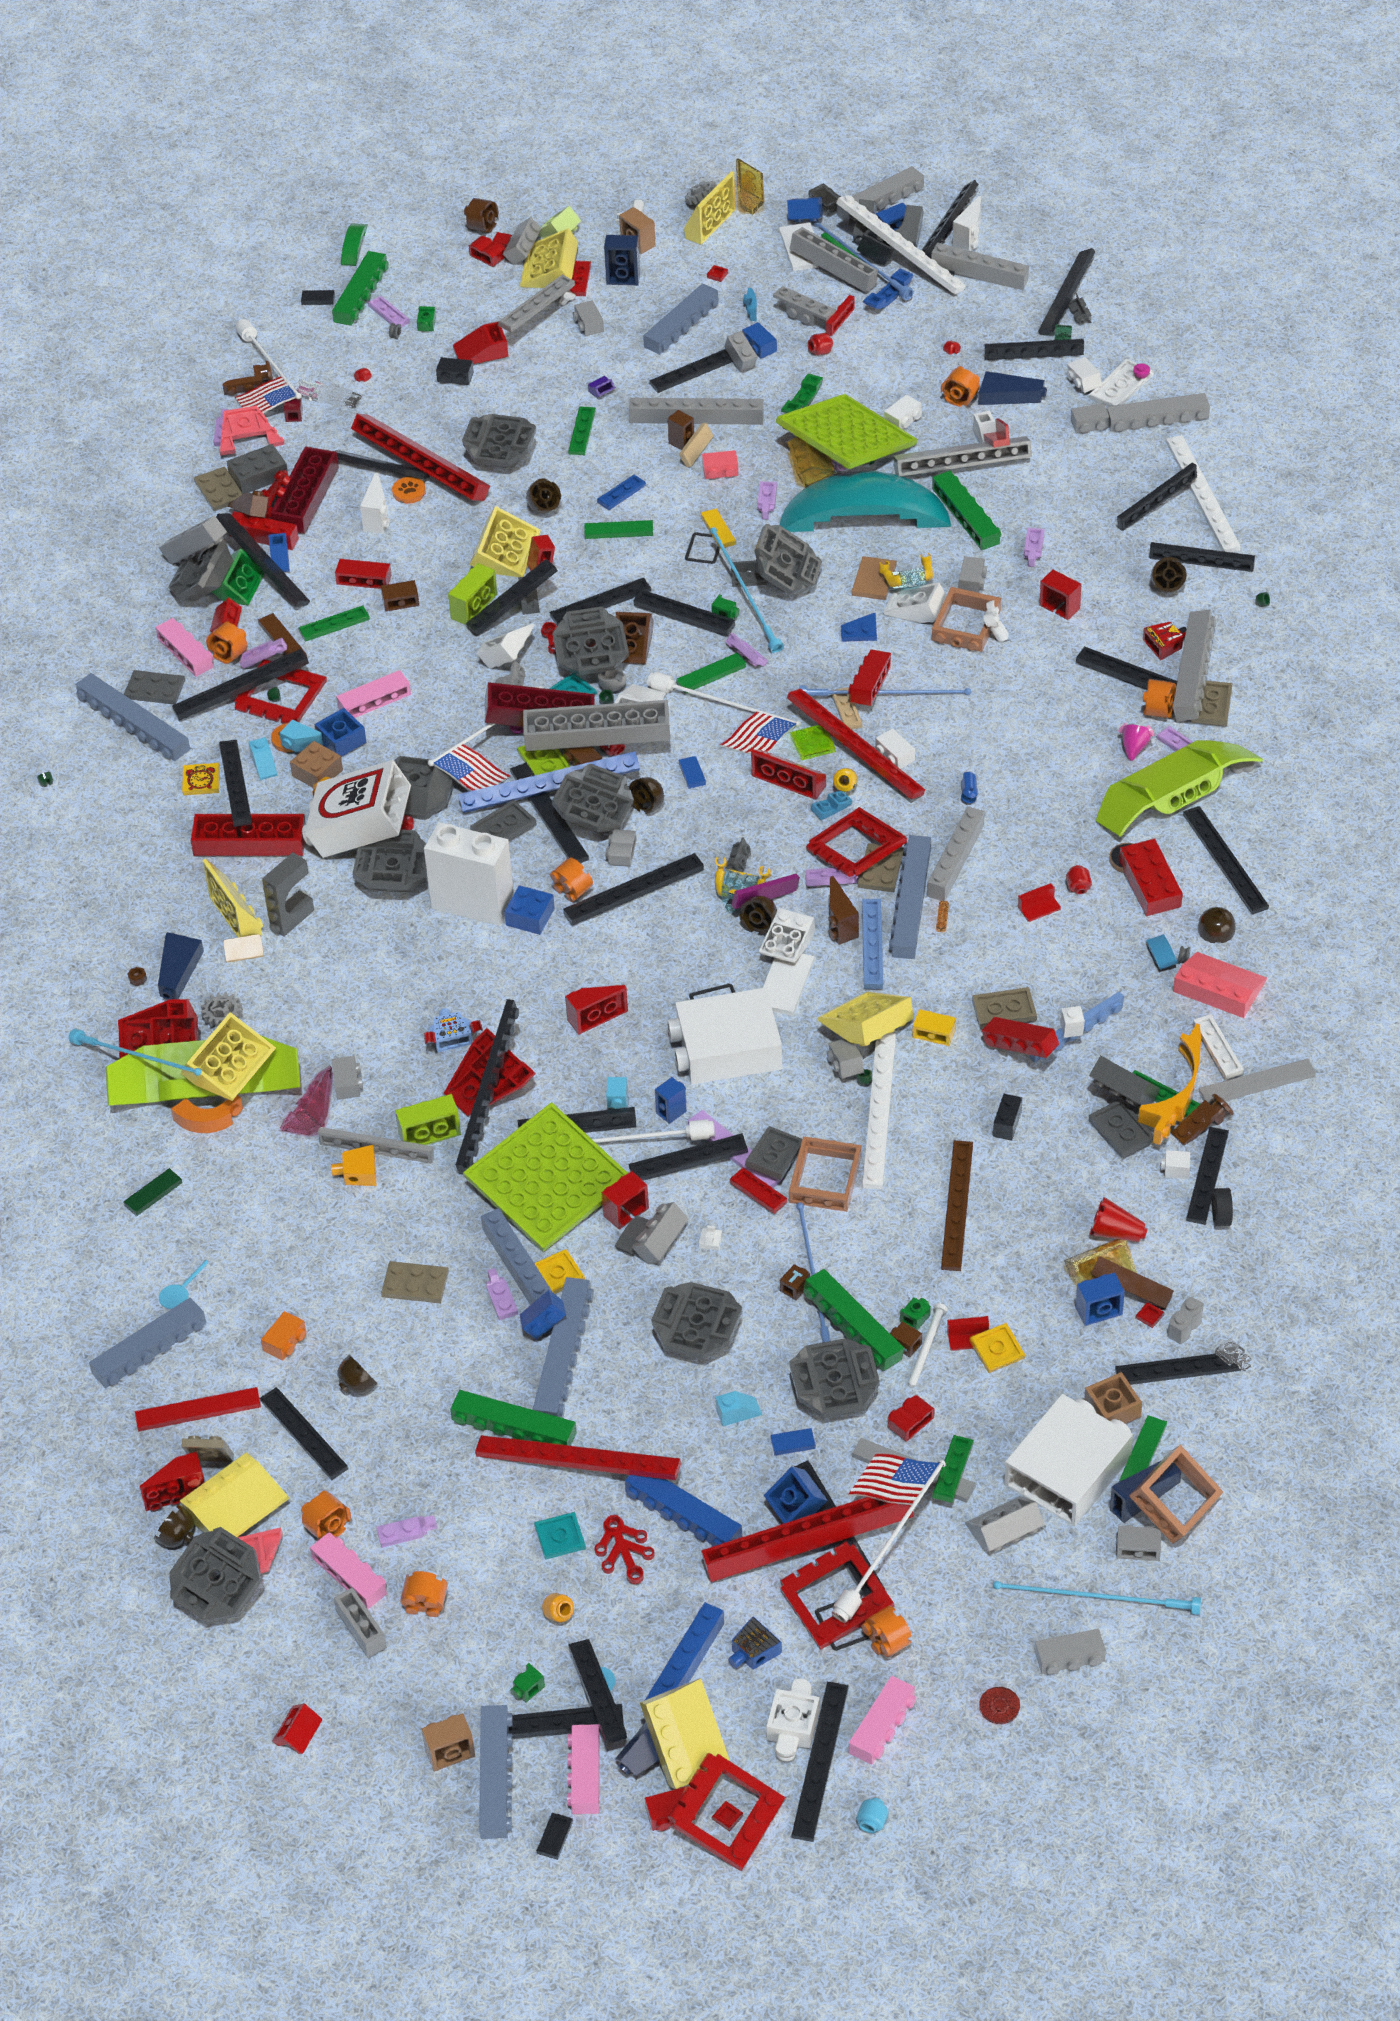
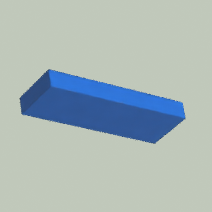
M633 474L599 497L597 503L607 510H611L645 487L646 482Z

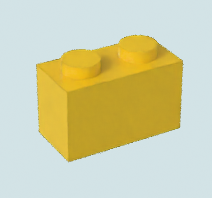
M919 1009L913 1023L912 1038L950 1046L956 1031V1018Z

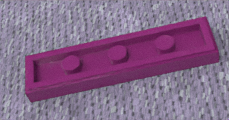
M792 874L736 890L732 906L734 909L741 908L749 898L757 895L772 899L797 891L800 877L797 874Z

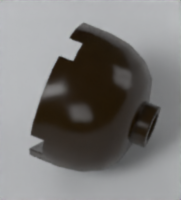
M546 478L538 479L527 490V503L537 513H549L559 506L561 499L560 489L555 482H550Z
M1166 557L1156 562L1150 576L1151 582L1156 589L1161 592L1170 593L1182 587L1186 581L1187 573L1186 568L1178 559Z
M642 777L631 782L629 790H631L634 799V809L638 812L641 809L645 814H649L661 807L664 801V791L656 779ZM650 802L652 806L650 808L643 807V804Z
M757 895L749 898L741 906V914L739 916L747 930L751 932L754 930L759 932L758 934H764L768 932L775 918L777 907L770 898Z
M1212 907L1205 910L1200 916L1198 933L1205 941L1210 943H1226L1235 935L1236 922L1232 913L1227 909Z
M350 1354L338 1367L337 1376L341 1381L338 1385L346 1393L351 1391L355 1395H362L370 1391L377 1384Z
M180 1504L176 1506L179 1510L176 1513L172 1511L159 1527L158 1531L161 1532L159 1537L154 1536V1540L165 1547L175 1548L183 1542L188 1544L194 1536L191 1532L194 1527V1519Z

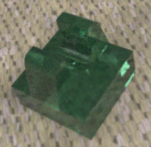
M1071 325L1055 326V340L1071 339Z

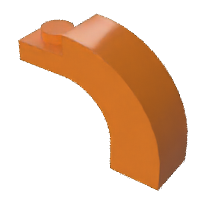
M238 1095L233 1101L227 1099L219 1106L210 1109L199 1108L186 1098L171 1108L173 1121L182 1128L195 1133H213L226 1129L233 1125L232 1117L237 1116L243 1110L241 1097Z

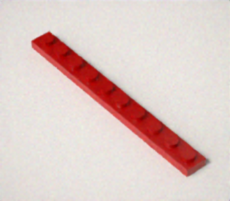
M800 688L788 692L787 699L793 705L801 709L807 716L817 722L819 726L828 731L831 736L838 739L845 747L854 752L856 756L865 761L868 766L886 778L894 787L903 792L906 797L912 800L924 795L926 789Z
M484 1435L480 1436L475 1450L476 1457L669 1480L677 1479L681 1467L680 1458Z

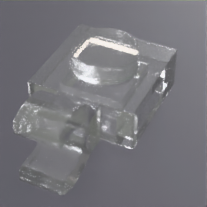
M1231 1338L1215 1349V1354L1229 1366L1235 1363L1243 1371L1251 1367L1248 1364L1251 1358L1245 1354V1349Z

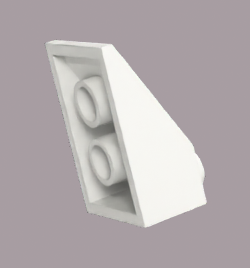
M978 196L953 221V247L969 251L977 248L981 224V196Z
M375 472L360 505L363 531L383 534L385 528L389 527L390 520L387 518L388 506L385 503L379 473Z
M940 583L894 590L883 613L884 615L918 623L935 622L946 599V594Z

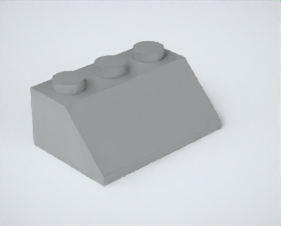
M1021 1496L965 1522V1525L981 1548L990 1552L1002 1549V1545L1008 1542H1017L1021 1539L1020 1536L1033 1534L1039 1530V1527L1045 1525L1036 1501Z

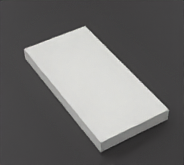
M810 222L779 227V233L793 271L820 267L790 250L793 232L803 227L814 233Z
M1125 359L1101 382L1102 386L1095 388L1089 394V398L1100 404L1104 403L1105 406L1124 404L1154 375V371L1150 370L1146 378H1137L1133 372L1134 366L1137 363Z
M801 954L795 963L774 958L763 988H767L773 1012L794 1016L815 961V956Z

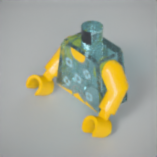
M928 553L927 557H923L922 554L920 555L923 567L897 572L889 570V561H886V565L879 562V572L884 575L887 583L894 590L927 585V581L932 580L934 576L930 553Z
M716 857L715 859L718 871L715 874V888L718 895L722 898V903H726L725 908L730 912L736 910L732 906L736 890L764 883L772 875L769 868L767 873L763 874L764 866H761L758 870L761 878L757 875L730 869L723 871V868L727 866L726 858L724 857V863L721 865L718 864L719 858Z

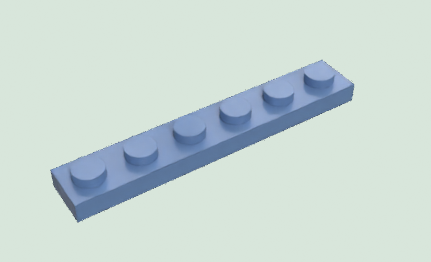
M862 899L864 989H883L881 899Z
M1117 992L1083 1014L1085 1020L1084 1031H1090L1098 1022L1102 1023L1111 1014L1120 1012L1123 1008L1124 995ZM1058 1029L1055 1033L1060 1044L1054 1050H1060L1065 1043L1074 1041L1078 1036L1064 1038L1062 1029ZM1030 1055V1059L1034 1063L1040 1059H1045L1043 1057Z

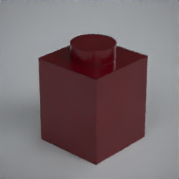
M295 398L284 403L285 422H302V398Z

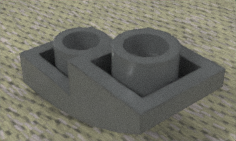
M638 1215L633 1218L620 1235L615 1247L634 1255L636 1251L632 1246L636 1242V1237L646 1228V1223L649 1220Z

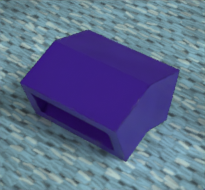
M606 376L588 384V392L594 397H600L615 389L612 379H608Z

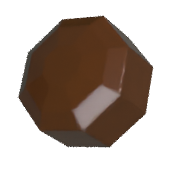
M141 967L131 968L127 973L130 984L136 986L144 984L147 979L146 972Z

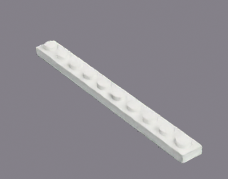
M846 195L838 198L836 204L953 294L962 292L965 289L966 285L960 279L951 275L947 269L942 268L935 260L930 259L925 255V252L917 249L912 242L904 239L900 233L895 232L887 223L878 219L877 215L869 212L865 206L856 202L852 196Z
M1183 435L1166 438V444L1180 471L1192 462L1197 465V478L1189 483L1188 486L1221 550L1225 552L1240 551V544Z
M886 1033L881 1039H877L875 1044L863 1175V1188L883 1189L896 1033Z

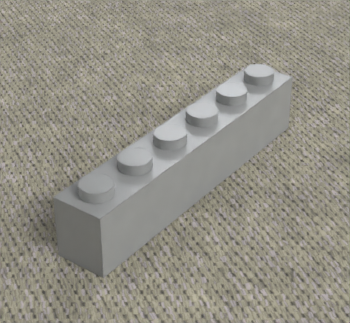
M911 166L852 197L858 203L859 199L875 201L876 211L909 196L915 191L921 190L924 187V175ZM837 204V216L848 225L854 223L856 218Z
M803 227L792 233L790 250L859 288L861 291L867 292L876 286L878 269Z
M937 243L932 251V259L938 265L947 270L955 271V274L1020 290H1024L1028 282L1029 266L1022 263Z
M1199 393L1107 406L1106 409L1109 414L1110 432L1209 418L1210 404L1206 394Z
M214 515L170 538L159 549L170 564L175 562L180 564L191 556H195L199 552L201 553L214 544L216 545L224 539L222 536L227 531Z
M967 806L927 882V897L945 902L984 827L985 811Z

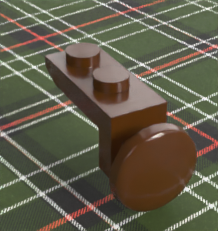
M265 360V365H253L254 376L224 382L222 384L224 395L248 392L263 384L262 380H273L270 362Z
M1211 1095L1215 1100L1212 1105L1204 1100L1171 1132L1184 1146L1193 1141L1213 1121L1220 1125L1224 1121L1223 1118L1228 1114L1231 1117L1234 1115L1232 1108L1219 1095Z

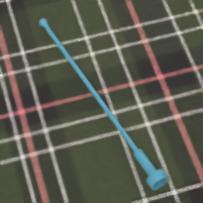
M712 527L710 533L715 536L764 627L763 630L770 641L768 644L772 653L781 651L784 648L781 639L775 638L770 626L766 625L718 537L717 529Z
M73 1029L69 1033V1041L72 1044L100 1045L193 1072L196 1076L202 1073L200 1068L193 1069L100 1042L96 1038L86 1036L84 1031L79 1029Z
M1000 1581L993 1583L995 1589L1009 1588L1163 1604L1165 1607L1189 1609L1191 1614L1200 1615L1201 1597H1193L1192 1601L1168 1598L1166 1600L1003 1584Z

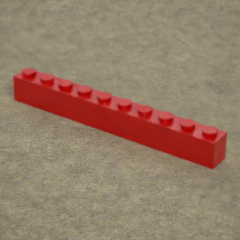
M356 414L351 427L352 430L471 500L484 501L490 489L489 484L367 414Z
M865 1497L701 1550L705 1568L710 1581L714 1582L899 1522L903 1519L911 1505L888 1503ZM913 1511L908 1517V1519L914 1517Z

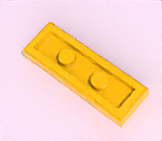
M717 508L701 512V519L709 532L712 527L717 529L716 533L724 548L736 545L734 536ZM711 534L716 544L719 546L715 536Z

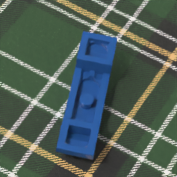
M901 268L891 276L892 280L895 279L902 286H908L913 278L912 273ZM889 282L877 294L872 292L867 296L863 303L875 309H882L890 305L899 296V291L890 285Z

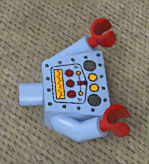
M444 1008L439 1011V1016L433 1019L434 1024L424 1033L425 1044L436 1043L437 1053L471 1045L472 1034L479 1030L483 1031L481 1021H470L466 1017H462L460 1012L450 1013L449 1009Z

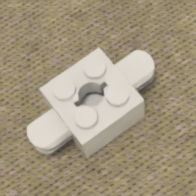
M805 1679L794 1680L790 1691L776 1689L767 1723V1740L776 1742L775 1753L777 1758L782 1761L793 1760L798 1746L811 1748L820 1712V1697L811 1695V1684Z

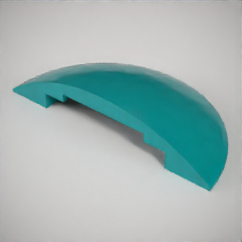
M854 471L826 477L804 488L785 508L780 520V526L789 532L814 531L813 522L831 521V516L899 514L900 519H916L917 528L951 527V521L944 504L933 492L923 485L906 477H899L896 474L878 471Z

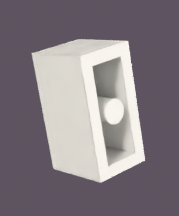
M1086 357L1067 364L1068 379L1072 380L1083 393L1102 386L1100 372Z
M905 395L884 411V418L903 430L921 417L922 403Z
M894 729L876 737L875 749L900 769L915 761V748Z

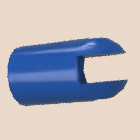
M964 772L961 781V798L965 803L971 804L976 801V796L978 795L977 779L974 773Z

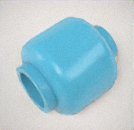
M866 1799L860 1806L856 1820L863 1831L875 1833L883 1829L889 1811L881 1799Z

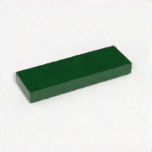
M169 1168L123 1201L124 1206L135 1216H138L183 1183L182 1179Z

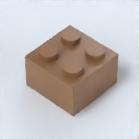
M635 207L619 215L620 235L638 236L639 254H643L656 247L655 223L651 218Z
M315 741L310 743L290 761L292 776L312 788L323 777L334 778L343 771L341 756Z
M1122 1372L1085 1387L1084 1400L1094 1407L1097 1414L1107 1420L1117 1419L1126 1424L1141 1417L1142 1401Z
M463 1713L452 1715L446 1720L430 1723L426 1727L421 1728L425 1752L434 1772L475 1757L472 1733Z

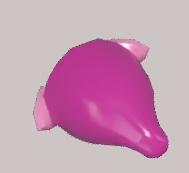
M1126 722L1118 730L1119 733L1123 734L1124 748L1130 761H1133L1147 746L1151 736H1155L1154 731L1149 725L1146 727L1135 724L1127 725Z

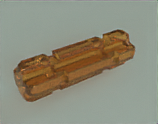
M941 900L938 906L936 931L944 933L947 928L949 902Z

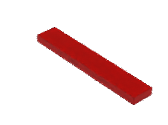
M258 1387L138 1410L135 1411L137 1429L140 1432L260 1408L261 1404Z

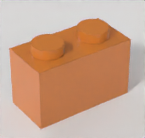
M284 1311L262 1337L263 1351L282 1361L287 1355L290 1356L294 1351L295 1345L306 1336L304 1320Z

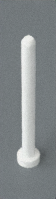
M936 1303L933 1307L934 1316L908 1382L910 1387L916 1386L941 1318L948 1311L944 1304Z

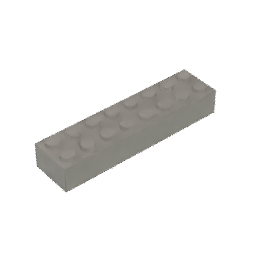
M668 700L523 710L526 751L671 741Z

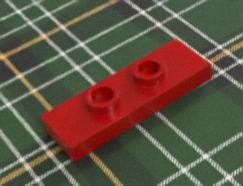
M575 261L572 275L575 286L570 291L576 296H586L591 261Z
M849 295L826 322V333L829 336H833L854 311V296Z
M744 1167L730 1178V1184L773 1214L787 1203V1198Z

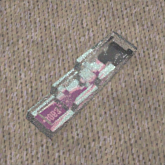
M299 379L294 387L298 393H301L303 398L339 407L356 408L362 399V395L335 383L327 386L318 381L311 384Z

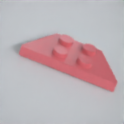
M281 1527L238 1537L256 1550L260 1573L268 1572L283 1535Z

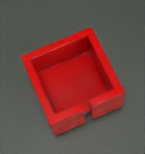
M1052 569L1040 581L1039 606L1053 612L1060 604L1065 602L1055 614L1069 620L1080 609L1082 584Z
M633 1171L621 1176L617 1182L606 1187L601 1192L603 1216L619 1230L633 1219L621 1209V1206L634 1217L641 1215L649 1209L648 1185Z

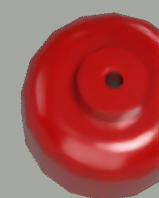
M952 340L947 341L943 346V351L949 355L957 354L961 349L960 344Z
M367 368L358 369L354 373V378L358 382H366L372 377L371 372Z
M404 815L400 830H412L415 823L414 819L411 816Z

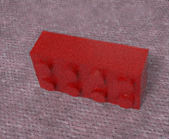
M1156 839L1120 847L1119 862L1145 916L1180 908L1183 893Z

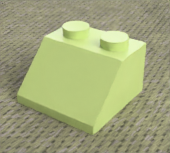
M568 206L544 223L538 236L545 238L567 228L574 232L581 220L572 208Z

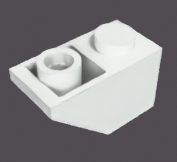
M990 411L976 413L973 416V430L980 443L985 442L983 434L996 432V423Z

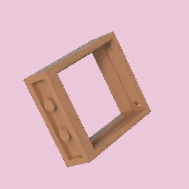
M951 587L932 627L931 641L982 652L991 634L990 627H987L985 623L979 635L944 628L942 625L952 604L987 611L986 603L994 600V606L998 607L999 614L1001 611V598Z
M803 1136L789 1188V1203L797 1204L801 1202L805 1206L848 1212L862 1157V1145ZM808 1153L853 1160L845 1194L799 1187Z
M1179 1445L1161 1460L1129 1497L1173 1544L1186 1535L1221 1496L1223 1491L1190 1454ZM1172 1462L1178 1466L1207 1498L1183 1525L1149 1488Z

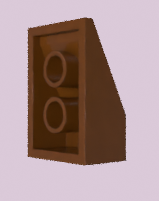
M616 612L615 617L623 623L629 656L622 663L646 664L654 624L651 613Z
M831 876L830 916L828 917L830 929L828 932L832 940L835 939L838 945L859 938V913L834 876Z

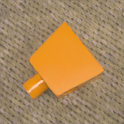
M373 1145L344 1151L342 1153L343 1163L331 1164L332 1176L343 1175L345 1185L377 1186Z

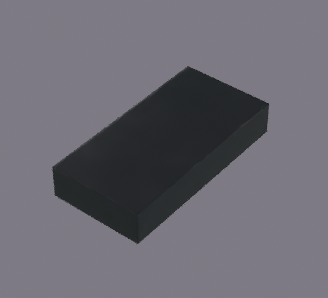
M302 290L301 305H334L335 290Z
M551 1813L537 1848V1854L558 1860L573 1824V1818Z

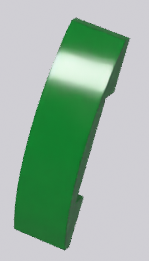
M351 223L348 227L342 248L341 265L357 266L359 249L363 236L366 234L368 224Z
M808 373L801 382L800 390L791 401L787 400L781 412L789 413L809 406L820 389L823 377Z

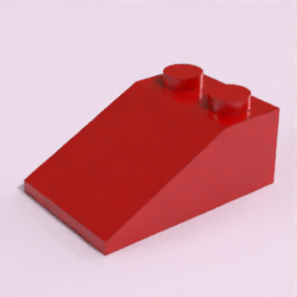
M625 985L581 988L565 996L567 1021L578 1035L628 1012L627 987Z

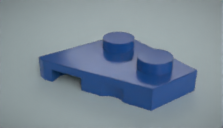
M871 613L841 625L842 642L877 641L876 613Z

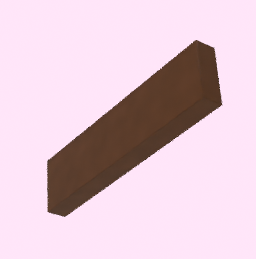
M274 613L258 619V624L272 641L282 638L287 644V650L282 652L284 656L302 649Z
M1101 1256L1098 1257L1091 1273L1096 1278L1104 1274L1116 1273L1124 1291L1166 1309L1174 1290Z

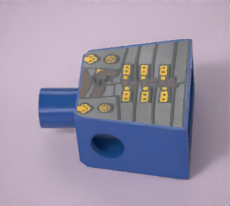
M753 1616L732 1639V1651L734 1654L728 1658V1661L735 1669L745 1662L754 1670L782 1653V1642Z

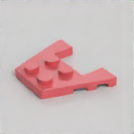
M257 406L226 410L223 414L220 456L235 453L234 439L265 435L268 445L273 444L274 447L284 445V439L277 434V430L268 423V419Z

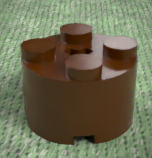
M473 198L464 209L467 229L492 232L497 224L495 223V217L498 218L499 215L496 202Z

